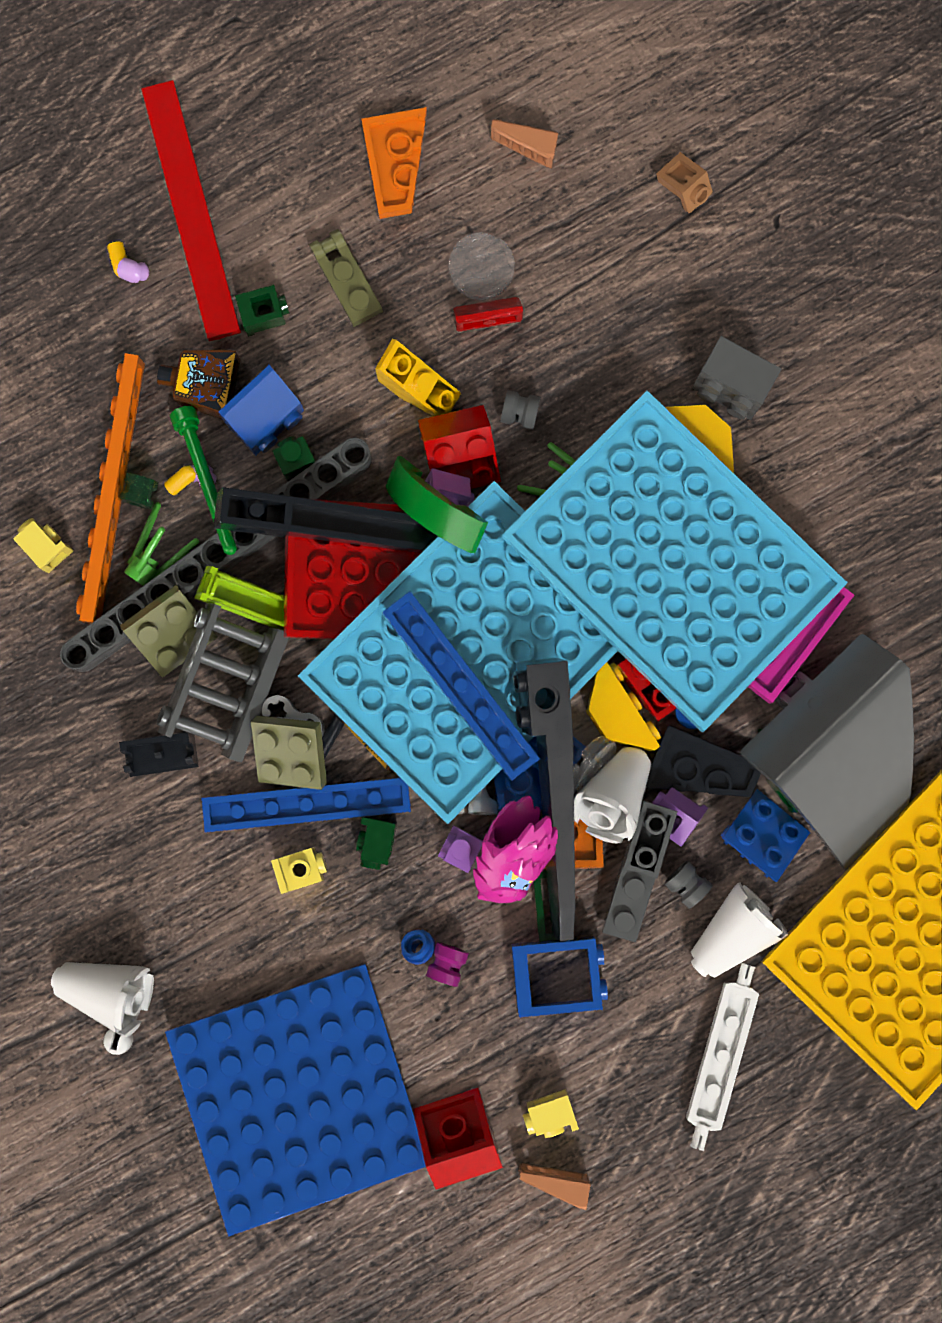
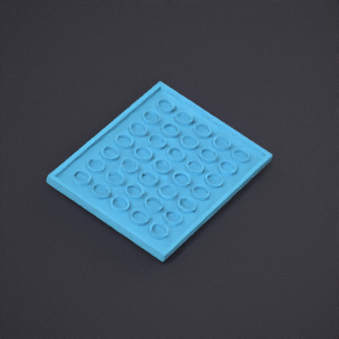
M648 391L502 534V538L701 732H704L848 583Z
M495 481L468 506L488 522L476 553H469L437 537L298 675L447 824L502 769L382 615V612L411 591L527 742L534 736L522 732V728L518 727L516 721V708L520 707L519 693H516L513 685V673L517 671L516 662L548 658L567 660L571 699L618 651L502 538V534L525 510ZM545 688L540 689L536 693L535 702L537 706L542 705L547 699Z

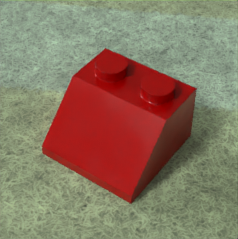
M479 1087L413 1109L425 1165L436 1190L503 1168Z

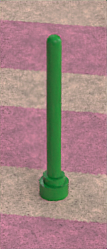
M193 406L179 407L171 412L170 420L174 430L179 432L181 436H184L214 522L218 492L196 432L200 420ZM216 529L224 553L227 555L235 554L237 546L231 530Z

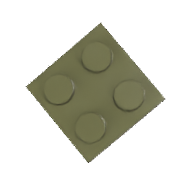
M175 585L120 626L127 637L163 678L185 661L197 630L194 627V621L198 611L180 588ZM213 630L207 645L218 638Z
M256 716L251 721L258 782L322 790L327 780L321 722Z

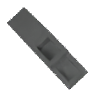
M643 801L636 831L628 842L611 894L612 899L602 928L603 933L632 942L637 941L655 879L658 878L678 811Z

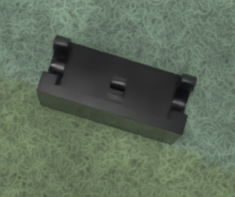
M188 732L173 734L171 738L157 736L119 742L120 752L125 755L126 765L123 766L125 773L130 774V777L199 767L195 735Z

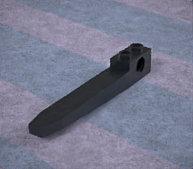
M225 487L217 493L214 518V528L277 537L286 535L422 553L438 537L406 513Z
M548 658L516 662L517 671L513 673V685L516 693H519L520 707L516 708V721L518 727L522 728V732L530 736H536L537 755L540 758L538 760L542 818L550 816L552 828L556 827L558 830V839L555 846L556 852L546 865L553 934L559 941L573 940L575 921L574 769L568 661L560 658ZM545 688L547 699L542 705L537 706L535 702L536 693L540 689Z

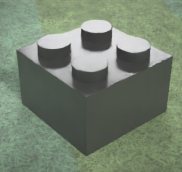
M720 336L692 389L698 391L697 395L704 401L709 403H715L716 401L727 407V412L741 420L745 418L751 420L763 404L782 369Z

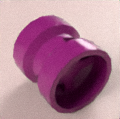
M437 942L434 950L436 957L434 963L429 965L426 976L438 982L458 987L461 979L459 971L461 966L466 964L469 953L457 947Z

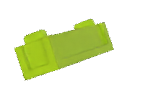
M206 566L194 599L219 605L223 610L284 631V595L221 572L213 566Z

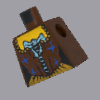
M184 350L180 353L178 367L162 364L159 366L157 384L174 387L173 398L177 404L193 406L198 412L223 420L218 411L234 398L240 358L237 352L232 350Z

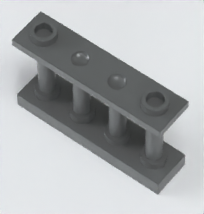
M207 603L206 607L200 608L196 615L194 627L197 630L168 706L164 705L159 712L157 718V725L160 726L158 733L171 738L175 728L219 743L220 747L223 748L222 756L242 763L252 737L251 721L261 714L263 703L267 698L289 638H284V631L280 629L269 628L267 633L259 634L218 618L221 606ZM212 630L257 647V651L260 653L255 665L252 664L249 667L205 650ZM202 663L245 679L247 687L243 697L240 696L237 699L194 683L193 680L199 664ZM187 695L232 711L235 719L231 729L224 731L180 715Z

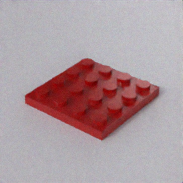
M318 500L405 513L395 504ZM286 536L284 638L335 639L421 553Z

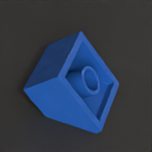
M268 365L218 412L228 428L256 456L260 451L263 453L269 451L278 441L276 436L285 428L290 430L295 427L302 419L301 413L304 409L298 398L274 369Z

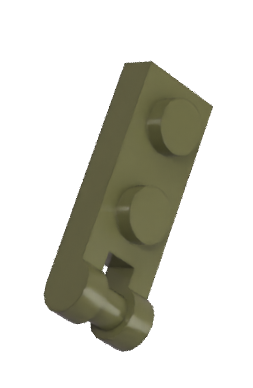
M336 229L329 233L330 237L321 242L315 240L308 245L353 327H356L382 313L383 310L339 229ZM337 249L340 256L329 262L326 254Z

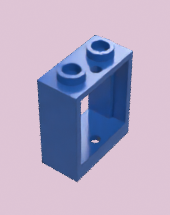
M594 936L579 937L567 941L549 940L511 944L519 1017L603 1010L602 1000H608L606 979H600L598 965H604V951L602 944H596ZM587 949L592 999L532 1005L527 954Z

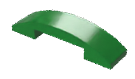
M397 456L386 484V489L393 501L406 514L430 532L469 553H476L488 522L466 505H455L421 478L422 471L402 456Z

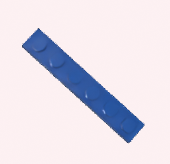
M411 591L382 612V615L511 781L540 759Z
M401 778L326 785L322 790L296 788L202 798L205 832L411 812L409 786Z

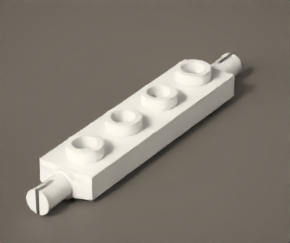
M741 963L736 983L728 982L723 984L686 1115L687 1120L696 1126L690 1146L695 1149L698 1147L702 1151L705 1149L709 1130L717 1131L722 1129L759 993L750 987L755 967L745 963Z

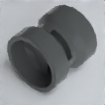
M508 389L500 423L511 425L514 422H518L523 428L533 430L541 397L536 395L522 397L518 391Z
M689 860L678 867L664 883L671 892H677L681 896V902L688 909H691L700 902L713 887L705 877H700L696 874V867Z

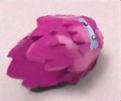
M524 796L517 802L511 801L507 803L492 822L488 834L485 835L482 842V855L476 856L477 869L473 868L474 883L479 892L477 895L478 899L495 903L521 901L527 895L532 883L539 877L554 856L558 830L556 827L552 828L550 816H545L539 821L540 808L538 806L534 807L531 796Z

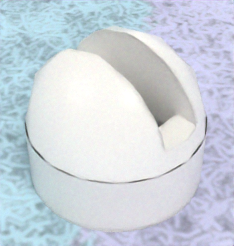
M109 1029L103 1039L106 1050L114 1055H120L128 1051L133 1043V1035L127 1037L120 1035L117 1049H114L112 1045L116 1033Z

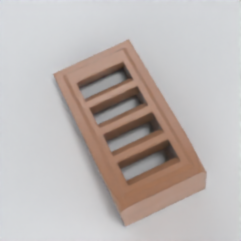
M496 119L492 120V140L552 169L558 140L557 132Z
M524 1163L520 1164V1180L577 1208L587 1209L591 1185L587 1174Z

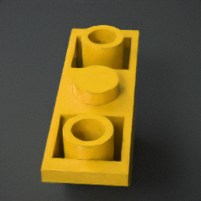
M396 339L391 340L375 368L377 379L381 384L399 398L432 416L450 413L461 395V392Z
M706 405L665 407L734 473L731 427Z
M606 662L594 675L586 710L587 714L604 741L638 747L647 751L658 749L661 747L657 742L661 738L658 730L651 721L645 723L638 712L643 708L632 691L627 694L620 682L624 680V677L616 664L613 662L609 665Z

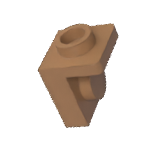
M681 152L656 173L658 182L681 199L683 208L688 213L702 205L713 192L707 171Z

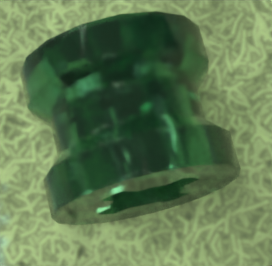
M126 473L124 477L126 483L125 490L120 492L118 500L136 507L151 509L153 505L151 496L157 490L159 483L144 476Z

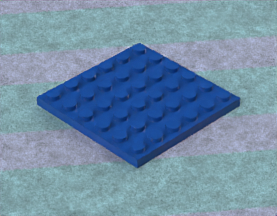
M365 963L165 1031L228 1237L426 1167L414 1113Z

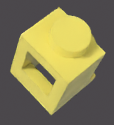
M34 518L25 521L18 529L19 534L13 538L33 562L47 573H50L74 551L62 541L57 543L61 537L49 524L43 527Z
M314 847L271 860L281 894L324 880L323 873L327 872L322 852L316 854ZM297 863L305 865L306 873L304 876H297L295 874L294 867Z
M566 1089L527 1102L529 1113L523 1114V1118L529 1135L536 1133V1136L544 1134L545 1138H550L565 1131L564 1127L568 1125L571 1126L572 1132L579 1129Z

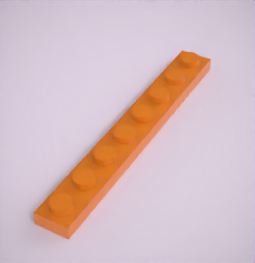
M125 353L123 363H119L117 367L116 381L120 385L118 396H113L111 402V415L114 416L112 429L107 430L105 436V447L108 449L107 461H103L100 466L99 479L100 482H103L101 495H96L94 501V514L97 515L95 528L90 529L88 536V547L91 548L90 560L86 561L83 566L82 580L86 581L84 595H79L76 612L80 615L79 621L86 624H92L103 614L145 363L139 355Z

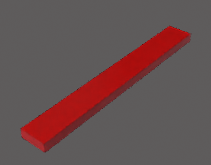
M171 80L141 88L207 339L210 342L240 334L239 322L175 83Z

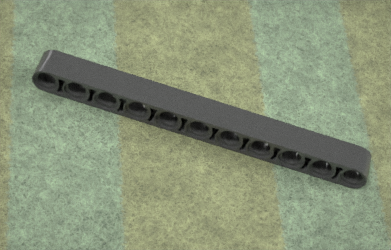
M347 439L272 494L292 497L296 490L304 488L310 491L308 499L327 500L370 468L372 463L370 449L362 439ZM354 449H359L365 453V456L361 462L351 463L347 460L348 453ZM326 469H333L337 472L336 479L331 483L320 481V475ZM231 531L237 551L233 555L226 554L225 559L220 563H212L210 559L212 551L222 547L216 533L69 639L60 651L62 663L66 667L79 672L92 670L131 642L120 626L128 620V614L131 609L135 607L145 608L156 600L155 595L160 588L168 587L171 589L175 585L180 588L189 600L196 595L206 566H213L218 568L219 571L226 573L276 536L254 534L250 542L240 543L238 541L239 531ZM190 567L197 568L198 578L192 583H184V572ZM107 627H112L115 634L113 640L108 644H103L100 639L101 632ZM79 647H84L86 650L85 660L80 664H75L73 661L74 651Z

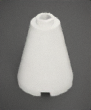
M638 747L622 748L574 796V821L578 823L581 819L588 826L585 831L591 836L615 844L622 843L624 838H628V841L632 839L637 828L651 767V761L645 751Z
M739 882L733 887L692 949L691 954L694 959L691 961V964L703 977L709 974L715 978L779 942L788 935V932L778 918L774 922L771 921L773 917L769 912L770 908L745 885L742 886Z
M66 962L54 971L51 986L57 997L115 1033L127 1037L132 1035L142 1023V1021L136 1020L140 1011L148 1010L153 993L154 977L147 973L150 969L143 966Z

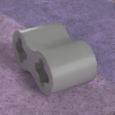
M274 695L267 698L263 703L262 716L274 717L275 713L271 711L274 705L281 706L284 703L283 710L287 712L284 719L321 722L323 736L325 732L323 721L314 714L299 712L288 698Z

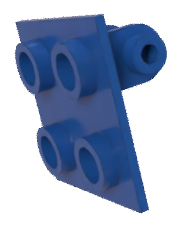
M756 789L731 826L728 825L720 836H722L726 845L729 843L740 852V857H746L750 865L753 863L763 871L766 878L770 877L777 882L810 832L761 791Z

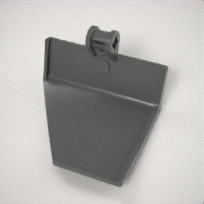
M864 634L859 635L814 680L797 670L775 699L776 703L783 710L740 752L746 761L782 791L845 870L862 855L909 805L913 775L914 724L910 668L897 656Z

